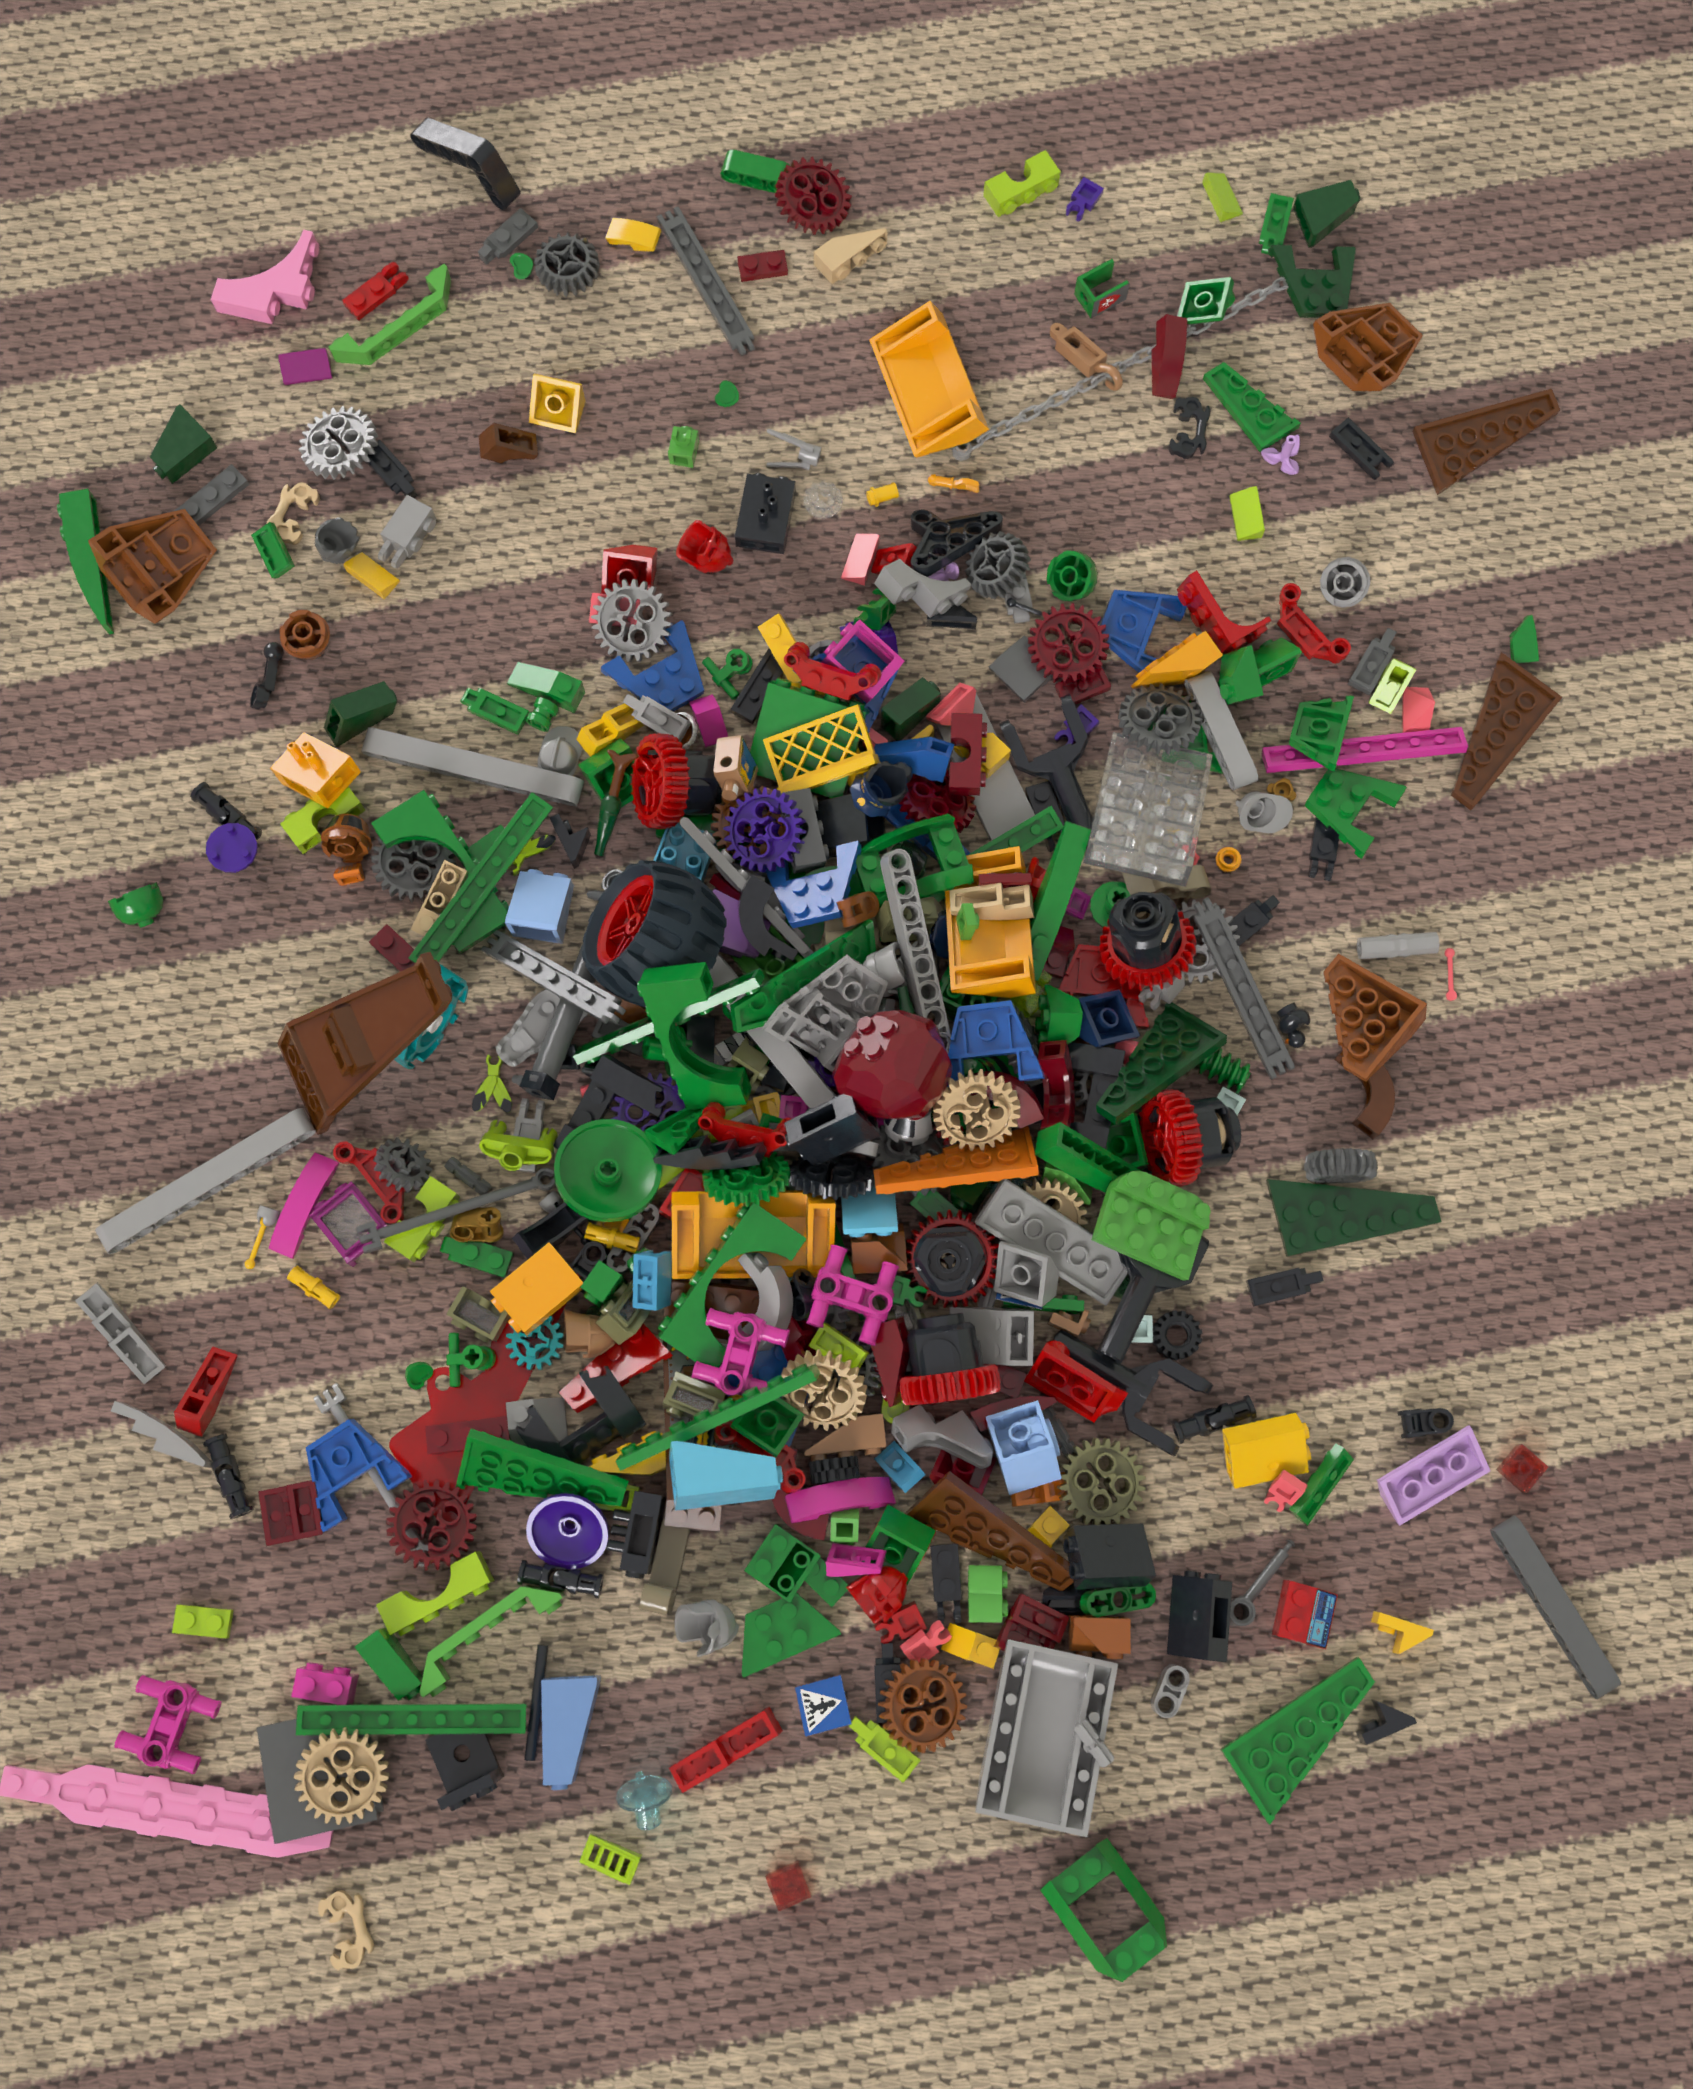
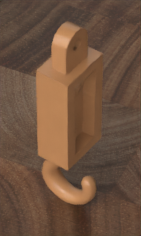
M1060 323L1051 325L1050 336L1056 341V351L1086 377L1089 378L1093 374L1100 372L1108 373L1113 378L1115 384L1110 380H1106L1105 385L1113 391L1121 389L1123 385L1122 376L1116 367L1106 364L1107 354L1075 326L1068 330ZM1073 342L1078 348H1074L1070 344Z

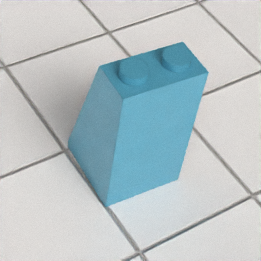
M671 1441L669 1463L675 1511L774 1499L777 1490H780V1483L783 1482L781 1466H776L775 1457L681 1441Z

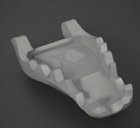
M544 989L528 1003L509 1033L496 1045V1052L503 1062L515 1067L530 1055L539 1052L560 1001L559 996ZM583 1011L579 1023L588 1015V1013Z

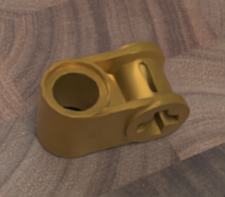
M494 1207L475 1208L453 1216L450 1235L458 1242L492 1243L499 1241L504 1235L503 1227L500 1225L501 1212Z

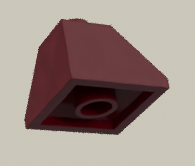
M941 1449L929 1477L935 1485L950 1471L983 1496L997 1458L992 1456L991 1465L981 1469Z

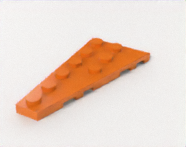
M1025 1126L1014 1130L1011 1136L1003 1134L1004 1142L1002 1143L997 1139L994 1140V1148L989 1143H986L984 1150H981L979 1145H975L973 1151H970L969 1144H965L962 1149H959L958 1143L943 1148V1153L935 1156L927 1153L920 1155V1160L908 1163L901 1161L874 1170L876 1195L1039 1175L1038 1164L1029 1127Z

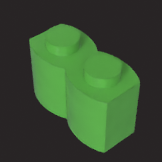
M968 1565V1622L1002 1623V1617L1008 1616L1007 1600H1002V1588H1007L1008 1578L1007 1571H1002V1566Z

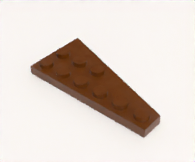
M1551 388L1415 426L1412 432L1437 495L1556 416L1560 411V407Z
M1502 652L1498 656L1468 743L1467 751L1451 793L1453 798L1469 810L1476 806L1562 698L1561 695Z
M950 1471L905 1513L928 1527L949 1535L952 1542L989 1559L993 1555L1006 1561L1005 1566L1011 1569H1015L1017 1566L1030 1572L1031 1578L1055 1589L1063 1591L1073 1583V1579L1069 1575V1562Z

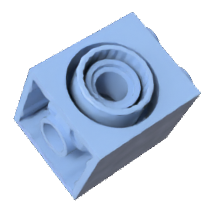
M1038 1400L986 1416L993 1447L1009 1495L1061 1479L1057 1456L1061 1455L1050 1420L1048 1418L1044 1419Z

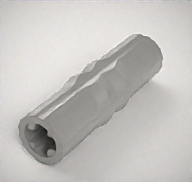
M1437 932L1389 934L1357 939L1359 959L1408 957L1439 952Z

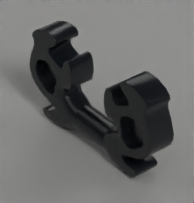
M1179 397L1175 401L1173 412L1176 413L1178 410H1181L1182 413L1179 416V420L1183 422H1189L1191 418L1196 419V436L1191 440L1187 433H1178L1176 439L1179 440V443H1176L1174 439H1170L1169 452L1171 455L1189 459L1195 454L1197 448H1200V454L1205 452L1207 446L1205 438L1206 426L1211 412L1208 405L1205 411H1203L1202 405L1196 397Z

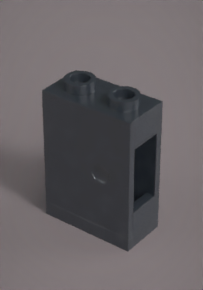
M747 473L735 532L736 547L778 554L785 553L796 495V481H792L787 477L773 478L767 477L762 473Z
M845 1094L836 1095L831 1100L815 1108H809L805 1113L785 1122L787 1132L785 1134L786 1143L791 1149L794 1148L799 1152L802 1159H807L815 1167L881 1136L876 1117L869 1116L864 1111H858L853 1097Z
M635 1491L631 1511L614 1509L613 1520L629 1523L628 1526L617 1524L611 1526L610 1534L625 1537V1542L609 1539L606 1549L622 1553L619 1570H625V1576L642 1579L645 1574H651L666 1496Z
M1143 1523L1076 1525L1063 1537V1549L1068 1556L1069 1575L1073 1579L1075 1589L1145 1587L1156 1576Z
M1185 1570L1184 1576H1172L1167 1643L1168 1655L1227 1662L1232 1597L1231 1581L1221 1580L1220 1574L1205 1573L1204 1578H1201V1572Z

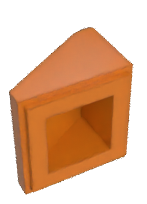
M361 863L339 867L333 874L334 879L341 886L361 882L365 879Z

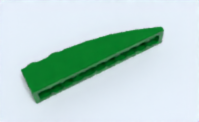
M89 489L60 493V504H57V511L63 523V526H60V534L66 543L77 582L100 624L109 635L114 634L107 578L100 570L88 542L89 539L101 532L96 498Z
M1068 821L1065 822L1033 903L1034 918H1030L1034 975L1037 981L1040 978L1064 917L1091 833V829Z
M1061 1122L1038 1132L1035 1149L1036 1156L1073 1178L1106 1193L1111 1181H1114L1119 1176L1131 1171H1141Z

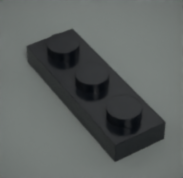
M770 648L764 654L730 709L732 714L752 725L761 712L768 683L773 680L776 681L777 678H782L784 675Z

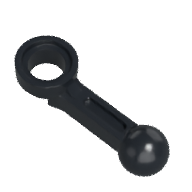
M270 642L264 647L263 652L266 664L263 683H256L252 690L251 708L258 710L265 708L268 703L269 694L275 689L278 662L284 656V649L277 642Z

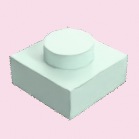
M1222 1087L1216 1097L1227 1107L1232 1108L1236 1115H1238L1246 1101L1245 1098L1225 1087Z
M1144 1315L1131 1343H1153L1152 1315Z

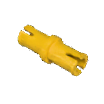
M591 1222L588 1223L584 1239L606 1244L607 1248L612 1249V1247H616L632 1253L637 1252L641 1238L619 1232L618 1228L615 1227L609 1229L592 1224Z
M298 1265L287 1276V1280L305 1291L306 1296L317 1299L328 1309L333 1308L340 1299L339 1294L322 1283L323 1280L318 1277L314 1278Z

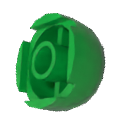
M1064 551L1051 560L1047 569L1046 579L1055 597L1062 601H1078L1086 598L1093 592L1097 584L1098 572L1096 564L1088 555L1080 551Z
M156 882L125 893L120 898H113L108 903L116 918L127 925L138 924L142 928L155 923L153 917L161 912L163 897Z

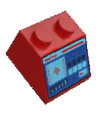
M1283 1580L1272 1635L1326 1649L1338 1595L1312 1586Z

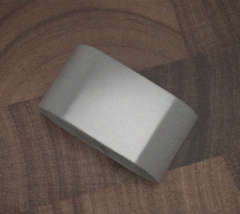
M1170 1664L1164 1667L1150 1703L1153 1711L1163 1718L1175 1716L1180 1708L1190 1681L1189 1673L1185 1668L1176 1664ZM1173 1670H1179L1182 1675L1181 1682L1177 1685H1171L1169 1682V1674ZM1168 1696L1171 1700V1707L1169 1710L1162 1712L1158 1708V1702L1162 1697Z

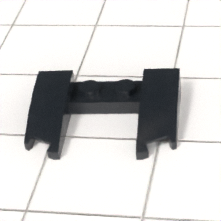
M1071 1042L1068 1044L1073 1071L1093 1074V1080L1084 1123H1071L1070 1128L1106 1149L1111 1121L1097 1113L1096 1104L1109 1085L1118 1078V1072L1124 1063L1125 1051ZM1039 1120V1121L1035 1122L1034 1124L1040 1123V1126H1041L1042 1120Z
M602 1055L590 1077L592 1079L571 1120L564 1125L553 1146L558 1149L568 1134L577 1127L590 1121L603 1119L616 1094L660 1117L663 1113V1108L655 1107L656 1091L663 1092L664 1088L613 1056Z
M605 1366V1375L589 1378L588 1370H583L579 1373L604 1410L603 1413L562 1441H559L532 1404L527 1409V1413L532 1416L525 1429L517 1425L516 1431L527 1447L579 1464L619 1436L626 1439L644 1427L646 1422L608 1366Z

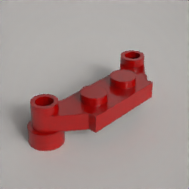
M1294 583L1285 584L1279 594L1280 619L1277 625L1301 649L1302 653L1309 660L1318 658L1335 664L1340 663L1348 656L1351 650L1349 641L1344 638H1336L1330 642L1297 606L1301 596L1300 587Z
M795 642L784 656L785 664L791 667L802 680L801 686L845 700H850L852 695L859 691L873 687L880 681L882 676L881 670L874 664H867L859 673H853L809 659L810 649L803 642Z
M711 1102L703 1109L702 1116L698 1119L699 1127L709 1131L719 1142L735 1138L739 1147L763 1142L767 1149L764 1157H770L773 1150L787 1144L785 1140V1134H787L785 1122L793 1118H784L775 1129L724 1119L726 1115L724 1107L717 1102Z
M346 1141L339 1142L333 1149L334 1158L342 1164L355 1165L385 1203L380 1212L382 1220L389 1225L395 1224L399 1220L403 1221L404 1193L406 1191L404 1187L399 1192L396 1191L394 1184L387 1187V1180H380L378 1178L381 1171L374 1170L377 1163L373 1161L378 1149L366 1150L356 1148ZM350 1151V1155L344 1158V1154ZM397 1211V1217L391 1219V1214Z
M732 1421L725 1422L714 1429V1441L719 1446L735 1445L746 1453L774 1457L731 1428ZM720 1433H725L727 1437H723ZM785 1444L778 1456L775 1457L776 1466H781L782 1490L787 1494H791L803 1487L805 1475L796 1467L793 1457L796 1451ZM788 1481H792L795 1486L789 1484Z

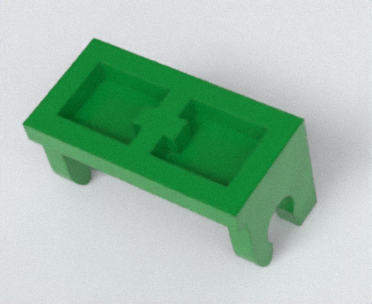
M876 588L872 593L875 595L879 594L882 597L878 601H870L869 605H859L857 610L863 612L859 617L854 618L853 625L860 619L868 628L880 631L896 613V604L893 605L879 588Z

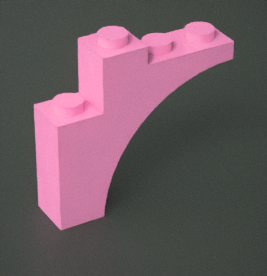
M303 230L293 250L281 262L263 273L242 279L218 278L211 296V301L216 311L272 324L274 317L278 316L280 312V304L307 309L309 301H312L315 295V289L309 279L312 275V262L314 257L316 258L319 254V243H317L313 232Z

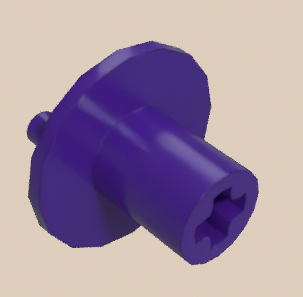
M227 823L219 826L210 834L206 842L208 860L216 869L225 873H236L246 869L257 855L258 843L255 835L248 827L239 823Z

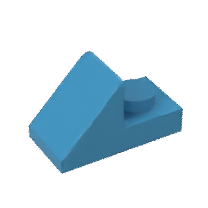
M895 1441L874 1458L895 1484L905 1493L926 1475Z

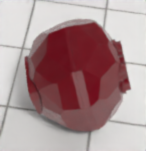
M903 1010L877 1012L871 1017L865 1016L859 1019L857 1028L852 1032L839 1054L832 1074L839 1095L852 1096L858 1111H864L869 1116L884 1119L919 1120L926 1116L929 1110L943 1096L945 1089L949 1085L948 1079L952 1075V1064L938 1027L932 1020Z

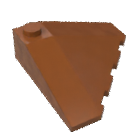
M1338 953L1324 970L1323 974L1325 983L1329 985L1330 994H1328L1331 1012L1335 1014L1337 1025H1335L1338 1045L1342 1046L1344 1056L1342 1057L1343 1069L1366 1082L1426 1020L1427 1003Z

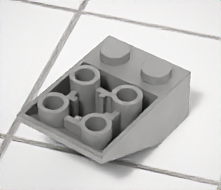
M950 1307V1314L963 1313L964 1321L970 1322L975 1326L977 1340H980L983 1364L1033 1366L1034 1311L1032 1309Z

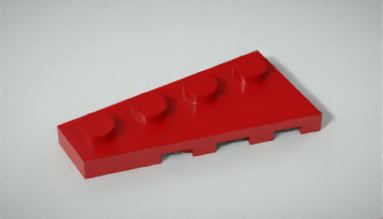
M643 1323L635 1335L619 1345L615 1343L613 1347L602 1355L597 1356L583 1370H588L589 1378L605 1375L604 1367L608 1366L623 1387L630 1382L629 1379L640 1372L646 1373L653 1368L652 1365L662 1359L667 1360L673 1355ZM580 1374L574 1377L559 1392L576 1413H580L597 1402Z

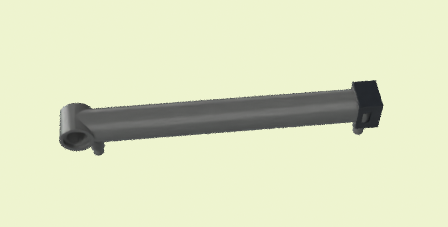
M619 869L609 871L602 881L604 891L590 890L587 892V897L598 901L602 893L611 884V881L622 871ZM583 943L571 972L595 984L596 979L586 968V963L582 958ZM560 998L532 1070H525L524 1075H514L512 1077L513 1083L518 1084L519 1087L533 1097L554 1101L560 1086L556 1079L583 1010Z

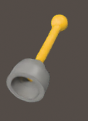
M262 1205L259 1206L257 1220L261 1227L251 1255L245 1261L247 1269L255 1267L256 1263L254 1260L265 1229L276 1223L280 1211Z

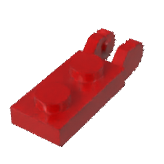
M391 262L383 267L381 273H377L345 297L342 302L359 321L405 285L409 279L408 275L405 272H400L394 276L400 268L396 262ZM394 276L391 282L389 283L387 280Z

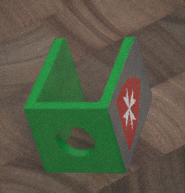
M1113 259L1077 277L1074 295L1090 318L1101 314L1127 298L1130 285L1128 280L1097 297L1090 291V289L1111 279L1115 263Z

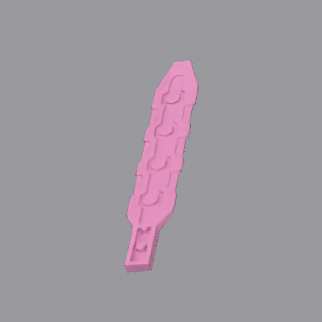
M89 1764L64 1774L7 1765L4 1767L0 1784V1796L51 1804L73 1823L95 1827L111 1826L134 1830L137 1834L154 1837L163 1835L191 1840L194 1844L206 1846L216 1844L245 1849L247 1853L276 1858L329 1848L333 1831L274 1844L268 1800L265 1794H259L258 1796L227 1791L224 1787L207 1784L197 1786L174 1782L166 1777L154 1775L145 1777L116 1772L113 1768Z

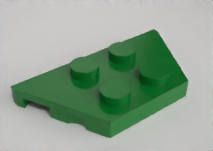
M1346 696L1345 701L1332 702L1331 698L1321 699L1317 702H1300L1289 745L1327 769L1335 771L1354 696Z
M798 1593L795 1594L790 1603L782 1598L745 1615L742 1677L749 1676L839 1636L841 1632Z

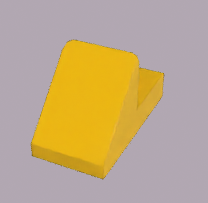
M1049 1506L1027 1530L1051 1548L1052 1544L1070 1525Z
M1373 1612L1371 1622L1379 1625V1631L1391 1635L1395 1634V1630L1397 1631L1392 1653L1400 1654L1433 1635L1434 1630L1381 1612Z
M949 1622L947 1630L952 1638L947 1643L942 1644L941 1650L994 1669L1000 1650L994 1647L996 1639Z

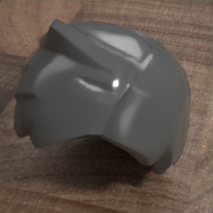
M340 517L322 523L315 533L314 543L323 561L335 564L344 563L357 547L359 542L358 530L350 521H344Z

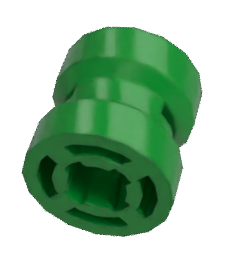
M537 697L533 704L535 709L528 714L526 722L536 729L548 732L552 725L551 718L557 715L559 707L545 698Z

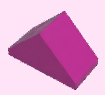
M713 694L689 702L705 748L715 745L717 738L728 737L720 707Z

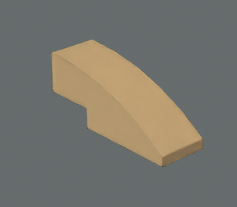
M1001 883L950 890L951 915L957 916L962 903H973L974 912L982 920L1034 918L1033 896L1029 885L1003 888Z

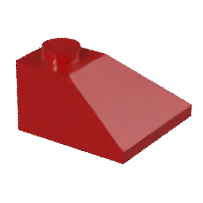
M633 544L604 549L601 594H606L605 588L614 591L613 583H617L622 587V580L624 579L628 581L629 586H631L633 579L638 581V587H640L643 581L647 582V590L654 586L658 548Z

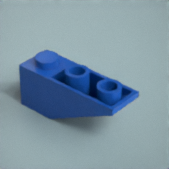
M924 737L875 744L874 751L875 754H878L880 762L888 761L892 764L903 762L912 768L913 774L926 777L931 781L943 782L955 744L933 737Z

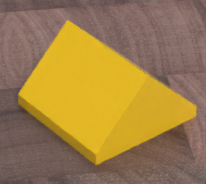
M534 373L529 423L576 433L586 401L582 384Z

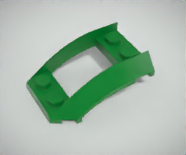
M950 814L925 819L890 831L868 842L862 848L861 853L857 855L855 862L857 865L856 874L862 891L873 892L877 896L879 907L881 908L884 901H888L880 866L881 858L878 852L904 840L927 833L942 872L916 880L920 899L952 890L954 887L963 884H973L972 864L968 863L954 825L955 818ZM904 885L897 890L900 894L904 895L906 887Z
M1108 1838L1096 1844L1093 1849L1052 1881H1049L1040 1890L1096 1971L1124 1982L1167 1948L1163 1915ZM1114 1871L1149 1922L1104 1957L1069 1906Z

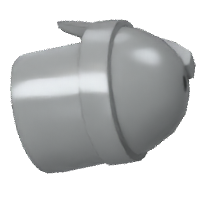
M894 942L879 951L869 954L862 964L888 982L883 995L884 998L898 994L896 987L908 986L903 971V963L901 960L896 959L895 951L899 948L898 942Z
M713 1599L681 1605L675 1614V1632L678 1641L690 1642L700 1640L703 1644L697 1652V1657L708 1655L715 1650L728 1646L739 1630L733 1612L726 1605Z

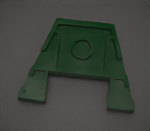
M1272 245L1268 249L1270 257H1274L1278 264L1276 269L1279 276L1284 277L1289 287L1287 292L1300 318H1320L1332 311L1348 309L1356 252L1355 247L1336 246L1332 250L1335 270L1296 269L1292 245Z

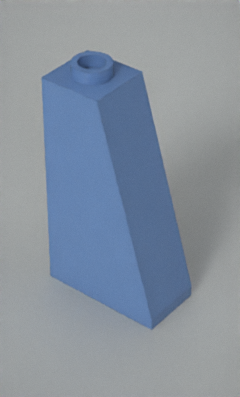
M601 1675L549 1677L541 1680L543 1786L551 1785V1790L568 1789V1784L576 1781L601 1683Z

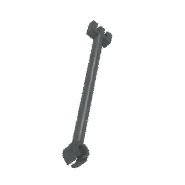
M542 1168L529 1180L380 1229H376L374 1221L356 1227L358 1234L369 1232V1234L359 1237L360 1243L364 1244L372 1241V1244L362 1248L363 1252L367 1254L382 1249L381 1239L532 1189L551 1190L555 1186V1179H552L554 1171L549 1168ZM542 1178H549L551 1182L544 1185L541 1183Z

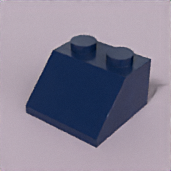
M1120 990L1079 998L1083 1016L1080 1036L1078 1038L1095 1047H1101L1140 1037Z

